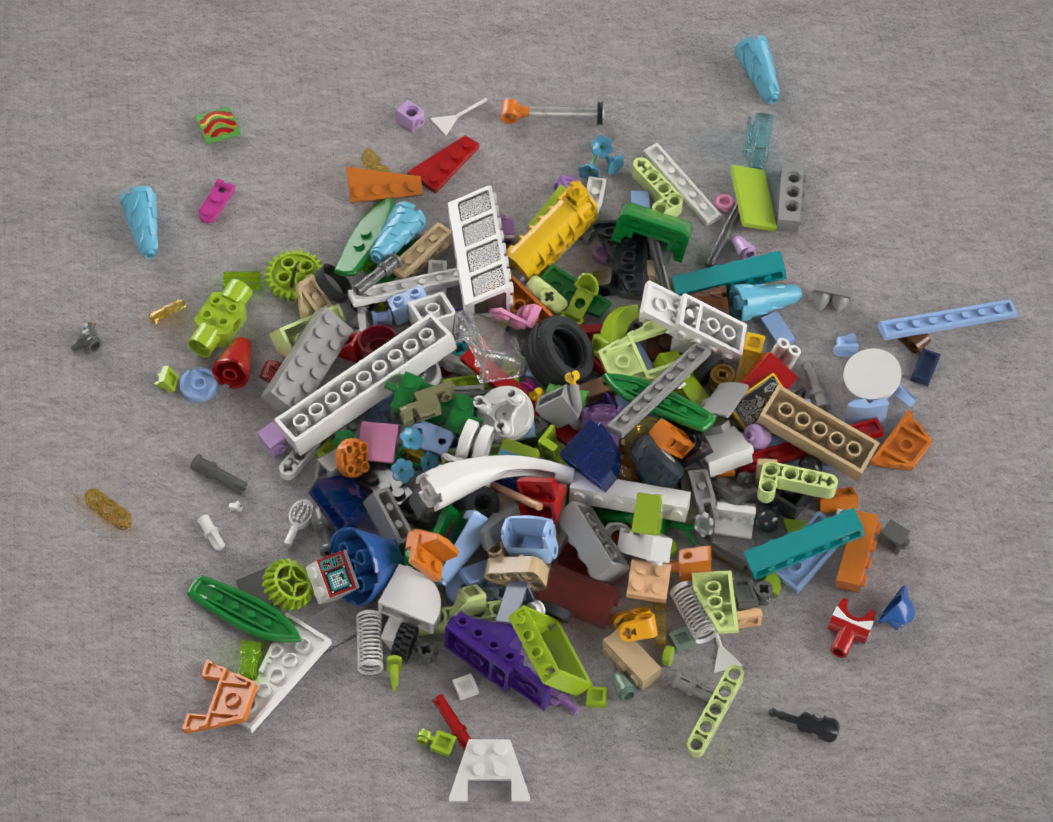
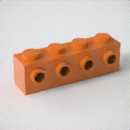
M855 510L864 528L865 536L846 543L836 579V588L860 593L861 587L866 586L867 575H865L866 569L870 570L872 563L870 554L871 551L875 552L877 540L874 539L876 534H880L882 523H879V515Z

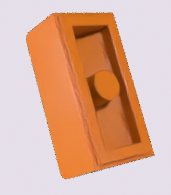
M853 487L836 489L835 496L830 499L816 497L819 511L822 514L837 512V508L841 510L858 508V495Z

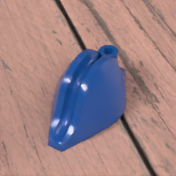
M906 585L902 586L879 617L878 623H889L897 630L913 620L915 609L909 598Z

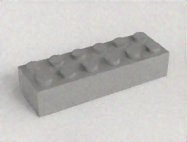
M326 306L314 312L261 395V398L280 414H283L314 393L352 334L353 329Z

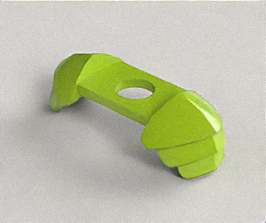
M582 273L577 278V281L574 283L577 290L567 310L560 311L561 316L568 317L579 325L584 322L583 318L594 296H597L599 291L597 279L589 273ZM578 299L585 300V306L581 309L575 307V302Z

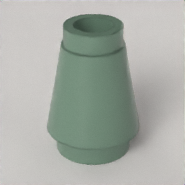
M622 671L615 672L611 678L617 697L623 702L632 700L636 696V687Z

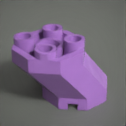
M599 404L593 405L591 410H588V407L582 409L580 453L584 454L585 459H594L596 456L612 459L615 458V454L621 451V438L607 432L606 425L622 411V407L619 406L616 409V405Z

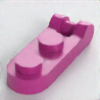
M219 178L216 180L213 189L198 211L201 222L208 224L217 219L233 195L236 185L224 183V180Z

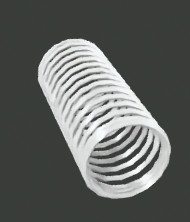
M683 581L671 589L670 595L695 642L699 644L708 642L718 632L712 626V623L709 624L711 620H707L709 618L705 616L707 613L704 612V609H701L702 605H699L700 601H698V598H695L696 594L692 590V582ZM687 585H691L690 587L681 590L678 594L674 595L680 588ZM713 630H715V632L712 635L703 639H697L698 637L705 636Z
M364 610L356 615L357 670L365 675H375L382 672L384 668L383 643L380 637L382 635V614L376 610ZM373 613V614L364 615V616H361L360 618H358V617H359L360 615H362V614ZM367 616H375V617H378V618H379V619L369 618V619L360 620L361 618L367 617ZM364 633H379L378 635H362ZM364 637H379L378 639H362ZM365 641H367V642L378 641V643H362V642H365ZM365 645H367V646L378 645V647H362V646H365ZM365 649H367V650L378 649V651H363V650H365ZM366 653H367V654L378 653L379 655H367V656H366V655H363V654H366ZM366 657H367V658L378 657L379 659H367V660H366V659H363V658H366ZM363 665H366V666L379 665L380 667H377V668H365V667H362V666H363ZM360 667L363 668V669H366V670H376V671H363V670L360 669Z

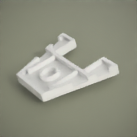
M469 739L449 796V803H468V781H511V803H530V795L511 740Z

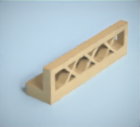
M437 222L400 256L402 266L395 268L391 273L397 276L399 280L419 276L428 267V260H436L452 245V231L440 222Z

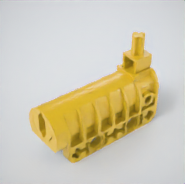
M579 180L570 182L568 188L563 190L557 198V203L554 206H549L547 213L544 216L540 215L537 218V223L534 226L530 225L527 228L528 232L524 236L520 235L518 242L506 249L504 256H508L509 265L526 280L535 275L541 277L552 263L554 264L598 218L597 204L589 196V190Z

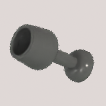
M323 506L312 511L311 519L313 529L322 533L324 544L320 547V555L327 557L331 555V551L328 550L331 541L329 531L334 528L335 519L331 509Z

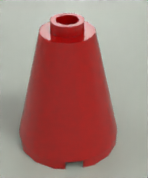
M244 337L236 338L213 364L212 375L219 384L224 385L225 383L230 385L229 388L232 389L241 388L247 384L250 377L252 344L248 339Z

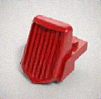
M520 477L517 480L520 494L543 504V508L538 511L518 502L521 515L552 519L555 524L567 491L566 484H557L555 478Z

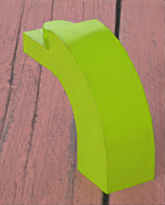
M638 304L625 305L614 309L605 319L600 335L610 343L625 337L629 325L638 319L640 313Z

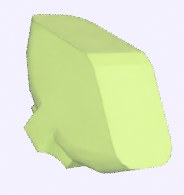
M532 276L526 283L525 287L553 314L560 315V311L567 308V300L539 276Z

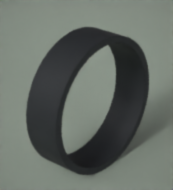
M324 264L315 272V280L318 286L333 301L337 303L345 302L349 298L348 290H352L349 280L346 276L336 275L334 273L335 266ZM325 274L336 281L343 293L331 285Z

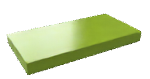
M732 165L730 170L742 226L774 232L777 229L765 170Z

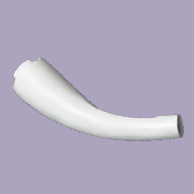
M481 456L462 459L432 468L418 475L416 484L420 483L422 491L418 493L428 508L434 507V511H438L501 478L515 476L555 478L556 482L570 485L574 475V468L549 460L526 456Z

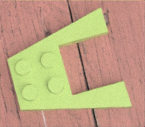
M649 320L637 330L627 333V336L622 339H617L600 349L598 356L605 372L630 375L653 382L672 363L647 370L635 343L667 333L668 329Z

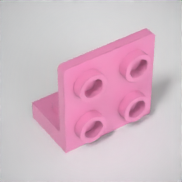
M537 304L523 305V307L519 308L517 315L503 308H490L489 313L493 314V318L503 322L505 320L509 322V326L516 330H525L526 328H533L542 307Z

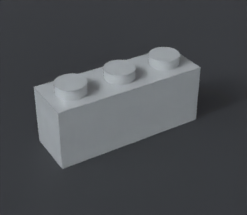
M389 487L372 492L363 504L380 536L388 539L394 538L399 550L405 549L408 531L411 528Z

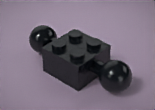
M805 455L798 463L800 468L820 472L823 470L822 461L813 455ZM776 488L773 501L764 503L770 508L761 509L756 514L755 524L757 528L764 533L774 532L780 525V514L788 519L796 520L814 496Z

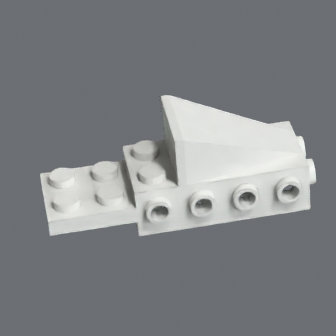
M650 280L645 283L639 315L668 329L667 334L673 336L671 351L677 350L684 353L694 343L710 349L711 354L719 355L724 360V363L731 364L742 356L747 324L686 293L680 296Z

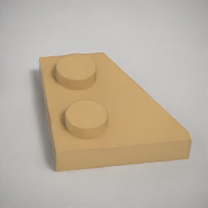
M313 274L296 284L300 319L314 314V312L325 306L327 308L333 306L318 286Z

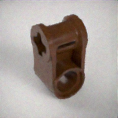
M928 333L897 338L915 354L919 353L931 342Z

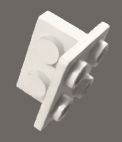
M717 499L718 518L714 520V534L751 539L756 505L744 502L733 505L727 500Z

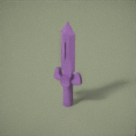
M551 687L550 697L557 699L550 698L549 701L553 707H556L558 704L564 705L575 715L580 711V708L567 698L569 693H561L560 690Z

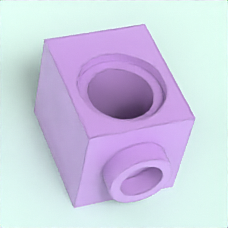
M407 100L396 110V122L411 132H414L424 124V110L411 101Z
M273 422L257 432L260 442L272 457L283 453L289 447L286 437Z

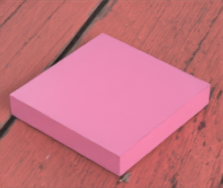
M362 421L359 440L368 444L369 462L395 464L400 425Z

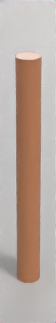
M491 482L490 488L538 511L543 508V504L496 482Z

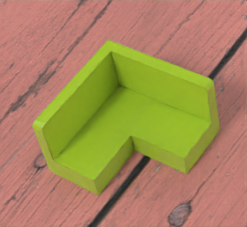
M552 424L538 440L540 456L544 460L573 467L574 472L585 461L584 457L557 441L555 426Z
M637 493L631 532L654 536L660 534L663 518L661 509L664 495Z

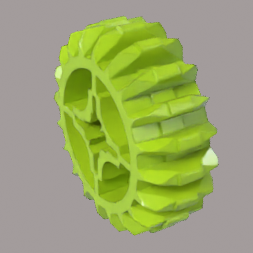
M283 558L270 564L262 577L264 582L261 586L266 588L264 594H268V600H273V606L279 605L280 610L285 608L287 612L291 610L297 611L305 607L311 601L314 594L307 570L303 569V564L298 565L297 560L291 562L290 558L285 560ZM278 573L282 574V577H280V579H277ZM299 591V596L295 597V593Z

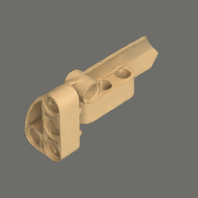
M566 484L567 491H566V494H565V497H564V500H563V503H562V508H561V510H562L563 508H565V503H566V498H567V492H568V487H569L568 484ZM558 520L554 524L556 529L557 543L559 542V536L561 531V528L558 525ZM502 541L487 550L489 559L487 560L484 574L486 580L507 587L509 581H523L528 583L531 591H543L546 589L551 562L545 564L543 559L535 556L519 555L511 557Z

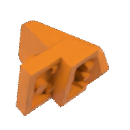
M414 529L413 532L411 530L408 531L405 547L410 551L408 562L433 582L440 581L444 561L457 557L459 554L458 549L447 538L438 533Z

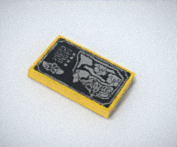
M771 373L750 388L732 412L743 430L750 424H757L756 422L776 387L778 384L782 386L774 373Z

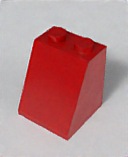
M766 352L758 357L739 383L747 384L750 389L771 373H774L782 386L789 389L798 376L773 353Z

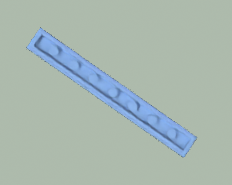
M1011 299L879 321L877 326L883 339L890 340L1016 318L1018 313Z

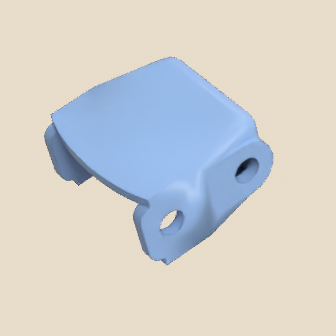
M417 420L415 425L411 427L412 430H419L420 436L423 438V443L419 445L418 449L424 453L431 451L432 454H437L438 460H440V455L446 453L449 448L457 447L455 443L457 436L449 430L425 421L419 423Z
M525 515L510 516L505 519L501 529V539L511 557L519 555L535 556L543 559L545 564L550 563L552 559H556L558 543L552 519Z

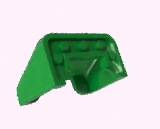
M629 202L622 207L611 240L620 242L623 237L628 236V238H631L633 232L668 243L666 250L673 252L674 261L682 263L693 227L690 222Z

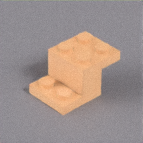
M633 556L626 597L666 603L671 565L663 562L662 565H654L640 557Z

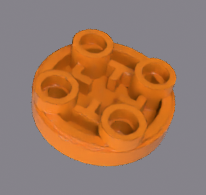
M348 438L339 444L335 461L337 469L343 476L356 478L368 472L370 468L368 463V444L356 438Z

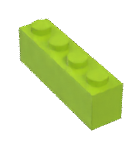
M677 350L660 353L652 367L656 368L675 362L680 357V354ZM691 373L689 379L682 381L686 382V385L680 389H674L673 392L684 395L686 399L701 407L702 400L709 398V396L693 373Z

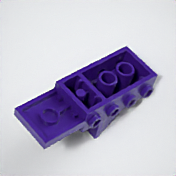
M462 611L456 616L453 615L448 620L445 626L444 647L506 693L513 688L544 711L549 706L551 687L543 684L540 677L534 674L531 668L523 666L524 656L520 652L522 643L512 625L471 618Z

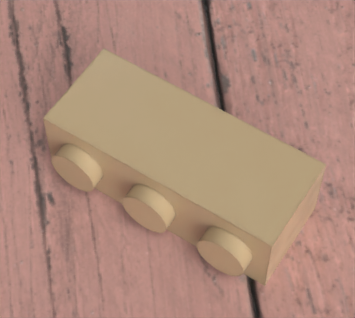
M618 629L603 639L602 651L604 655L615 662L618 670L622 671V673L624 672L635 687L638 686L643 691L660 678L662 668L636 641H623L618 634ZM627 631L623 632L626 636L629 635Z

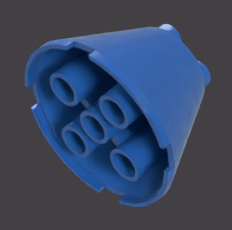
M344 527L335 532L329 544L328 550L331 551V555L347 550L359 588L342 598L347 603H353L355 607L369 604L387 587L398 565H404V557L401 555L394 538L388 539L353 527Z

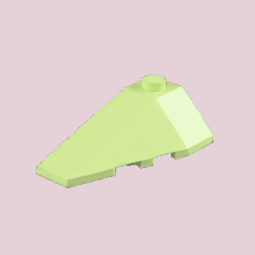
M339 303L328 308L341 320L347 321ZM313 314L269 334L277 352L286 358Z
M732 571L691 573L693 591L718 634L739 633Z

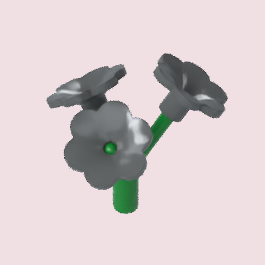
M706 512L696 515L694 524L687 525L675 520L670 521L669 526L684 531L694 547L701 546L695 542L689 530H695L700 537L709 535L710 541L713 542L715 518H710Z

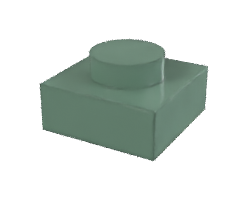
M687 626L668 634V638L676 653L695 646L696 642Z

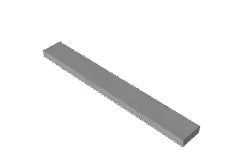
M694 343L606 425V431L623 438L711 355V350Z

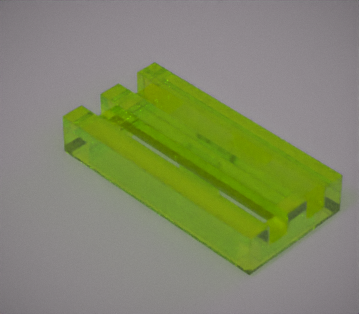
M261 271L223 272V290L231 279H238L244 282L251 290H261Z

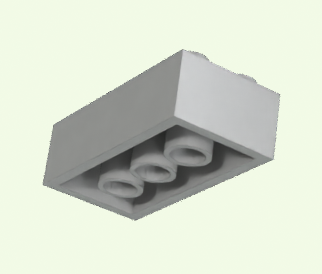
M572 501L560 511L558 525L567 533L569 543L576 548L579 559L588 567L587 571L593 579L614 583L630 570L628 563L592 506Z

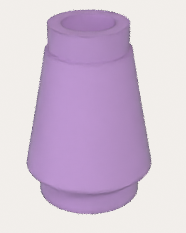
M736 236L732 240L741 260L756 256L755 247L744 238Z

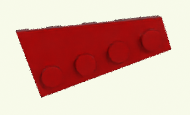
M464 135L409 170L407 175L421 176L422 185L437 193L479 149L480 144Z

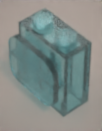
M756 112L752 124L751 117L747 118L742 157H746L748 150L750 155L748 167L766 171L773 114Z

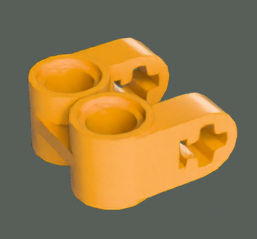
M643 606L616 613L613 617V625L616 630L618 629L620 638L625 642L650 639L658 635L655 614L651 612L650 607ZM624 618L625 622L619 624L620 619ZM630 631L628 636L623 632Z

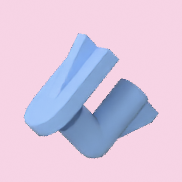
M855 333L836 338L837 345L833 348L836 356L847 357L858 353L859 345L856 344L857 338Z

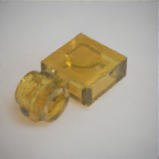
M370 148L363 152L361 161L365 167L371 170L390 172L387 166L380 163L381 158Z

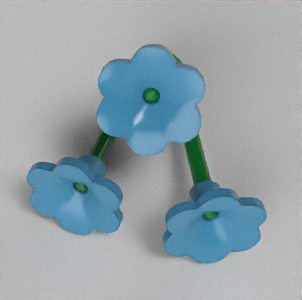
M406 427L399 436L400 440L403 441V445L396 452L395 464L388 463V468L393 473V479L402 483H407L409 478L414 476L415 471L412 468L421 467L423 472H426L439 465L438 455L432 454L431 451L425 452L421 462L414 464L400 456L405 448L417 450L419 445L423 443L419 430H412L410 427Z

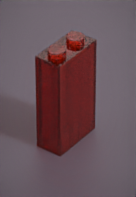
M553 563L549 571L546 589L540 592L537 600H544L561 606L570 611L572 617L605 630L607 625L610 626L614 618L613 610L615 607H619L622 596H620L621 593L618 588Z

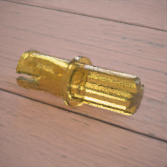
M182 298L169 305L164 304L160 309L150 313L149 318L155 325L168 317L171 318L172 314L185 308L186 304Z

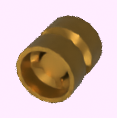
M718 364L712 368L708 385L710 394L714 392L720 383L734 382L735 372L733 368L726 364Z

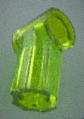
M241 641V660L238 674L250 680L256 679L258 663L262 658L263 642Z

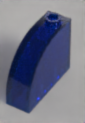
M591 419L559 453L567 465L573 467L575 471L605 493L614 484L621 469V455L614 440L603 424L600 422L596 424Z
M339 475L318 479L308 492L335 531L344 527L357 529L368 513L363 504L367 497L354 478Z

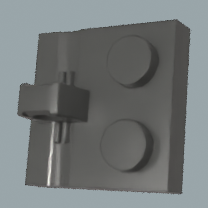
M747 471L742 473L735 472L734 477H718L711 480L713 491L733 505L757 498L758 486L751 482L752 474Z

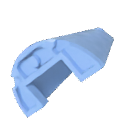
M468 510L465 512L463 518L468 520L454 544L459 554L455 558L444 561L440 581L433 582L436 587L438 584L446 586L482 544L480 531L488 521V518L478 511Z

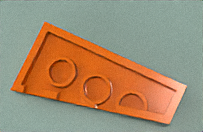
M346 166L350 204L384 200L388 197L396 199L423 196L421 176Z

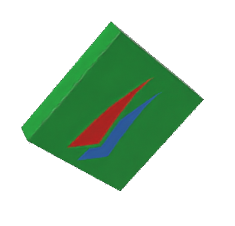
M448 505L442 509L433 533L442 535L454 545L468 520L464 519V516L452 505Z

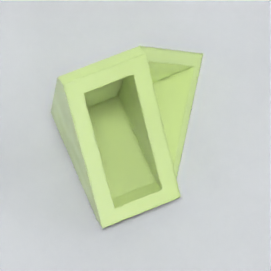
M477 584L457 589L458 594L449 619L453 615L456 616L460 611L468 616L486 611V593Z

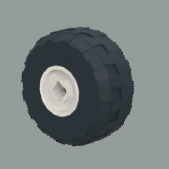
M650 434L642 435L630 446V458L654 485L671 488L683 477L684 469L674 455L658 447Z

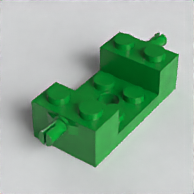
M405 371L398 385L386 381L384 389L394 392L390 408L393 412L400 414L399 408L415 402L414 392L434 385L426 383L423 378ZM461 393L455 394L454 399L440 403L441 415L424 420L453 432L457 438H460L468 419L478 421L480 428L484 420L474 416L477 407L474 406L473 401L476 400Z

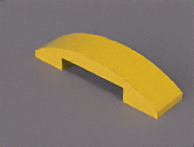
M747 332L734 382L739 383L761 355L765 336Z

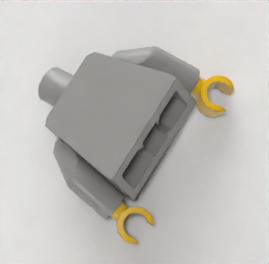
M577 370L572 372L573 378L570 372L565 375V380L571 386L565 384L545 395L543 389L538 387L529 394L530 399L536 401L535 410L539 413L540 418L550 422L556 428L569 424L575 430L582 424V421L579 419L582 410V400L579 385L576 384L580 374Z

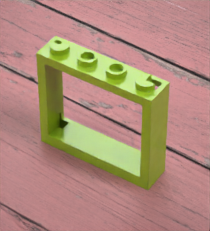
M525 605L508 616L543 684L574 696H579L593 686L558 619ZM553 667L555 672L551 674L549 669Z

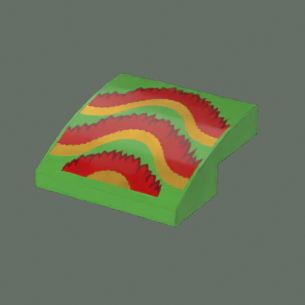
M229 106L195 116L196 123L201 130L206 144L241 135L239 126Z

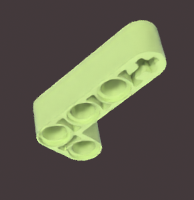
M636 158L633 162L632 177L645 191H649L650 197L655 201L652 209L675 217L679 216L682 211V196L646 158Z
M766 462L762 467L757 498L763 503H769L773 501L777 488L830 499L835 496L838 479L829 473L777 462Z

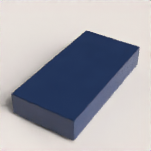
M923 348L910 380L928 387L941 354Z

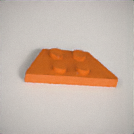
M911 410L906 412L873 456L870 465L912 471L932 445L933 440L924 431L920 422H916Z

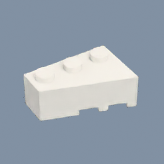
M620 527L617 546L620 552L640 557L654 565H662L663 562L669 563L672 538L661 533L654 536L631 532L632 529Z

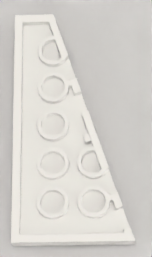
M286 612L285 616L297 629L302 641L299 643L274 642V644L270 645L255 681L258 689L247 721L238 723L252 733L332 644L330 638Z

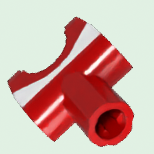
M842 598L835 608L827 628L837 633L830 652L839 658L847 657L854 640L862 644L866 643L876 611L871 609L863 617H853L847 610L849 600L846 598Z

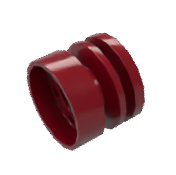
M373 325L364 329L358 338L361 360L396 337L397 333L394 329L386 325Z

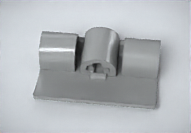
M737 382L720 383L709 398L702 400L701 407L713 413L716 417L718 415L729 418L749 390V386Z

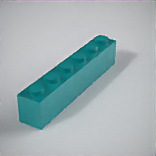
M781 251L760 256H752L739 261L735 260L723 265H715L706 269H698L685 274L681 273L673 276L672 282L675 293L682 296L684 293L691 294L726 285V293H728L732 285L767 284L787 279Z
M845 509L833 517H825L818 523L808 524L798 531L788 532L783 537L771 539L758 547L749 548L744 552L745 560L754 580H757L864 537V528L855 509Z

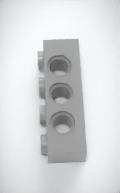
M782 162L776 230L798 232L799 225L803 226L804 215L801 214V211H804L805 200H802V196L805 197L806 186L803 185V182H806L807 171H804V164Z

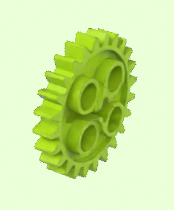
M294 248L292 253L286 249V254L279 252V258L273 256V261H269V267H266V286H269L270 292L274 291V296L280 294V300L287 297V301L290 302L294 298L295 303H297L296 284L311 274L315 277V272L323 266L321 259L317 260L316 254L310 256V251L304 254L303 249L300 252H296ZM299 263L298 272L296 273V266ZM293 278H295L294 287L291 288L293 285Z

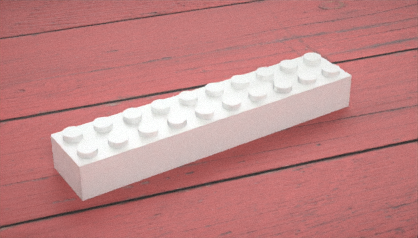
M432 313L428 314L275 418L278 429L300 456L344 425L392 394V391L384 389L386 381L398 385L405 371L418 376L456 350L457 347L452 333Z

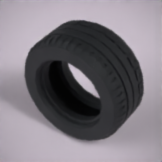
M552 315L534 325L525 335L523 353L526 364L532 375L543 386L547 388L549 384L557 386L568 384L571 386L565 380V375L570 372L573 378L572 372L575 370L580 374L576 384L584 381L591 374L594 366L593 347L585 331L574 320L561 315ZM553 343L560 350L564 358V362L558 357L554 349Z

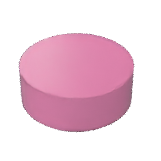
M722 194L716 198L715 206L718 211L726 213L733 209L734 200L730 195Z

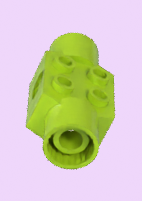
M231 279L223 292H212L194 318L195 332L188 340V346L194 353L208 358L216 347L229 346L247 320L245 305L252 296V290L247 284L238 279Z

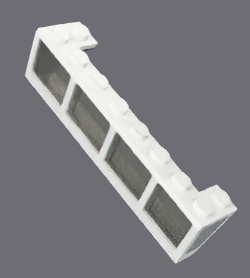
M486 186L448 203V219L450 230L452 231V243L465 319L493 316V314L489 313L490 308H503L510 312V307H513V296L510 295V293L514 292L513 282H509L511 280V271L507 269L509 267L508 256H504L506 254V244L502 243L504 241L503 230H500L502 228L501 218H497L499 216V206L495 205L497 204L496 193H493L492 186Z

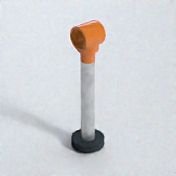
M505 99L501 104V120L507 124L516 123L521 117L595 118L597 119V125H603L605 114L603 101L598 102L597 108L521 106V103L514 99Z

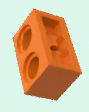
M662 418L648 432L658 447L681 460L695 446L683 430Z

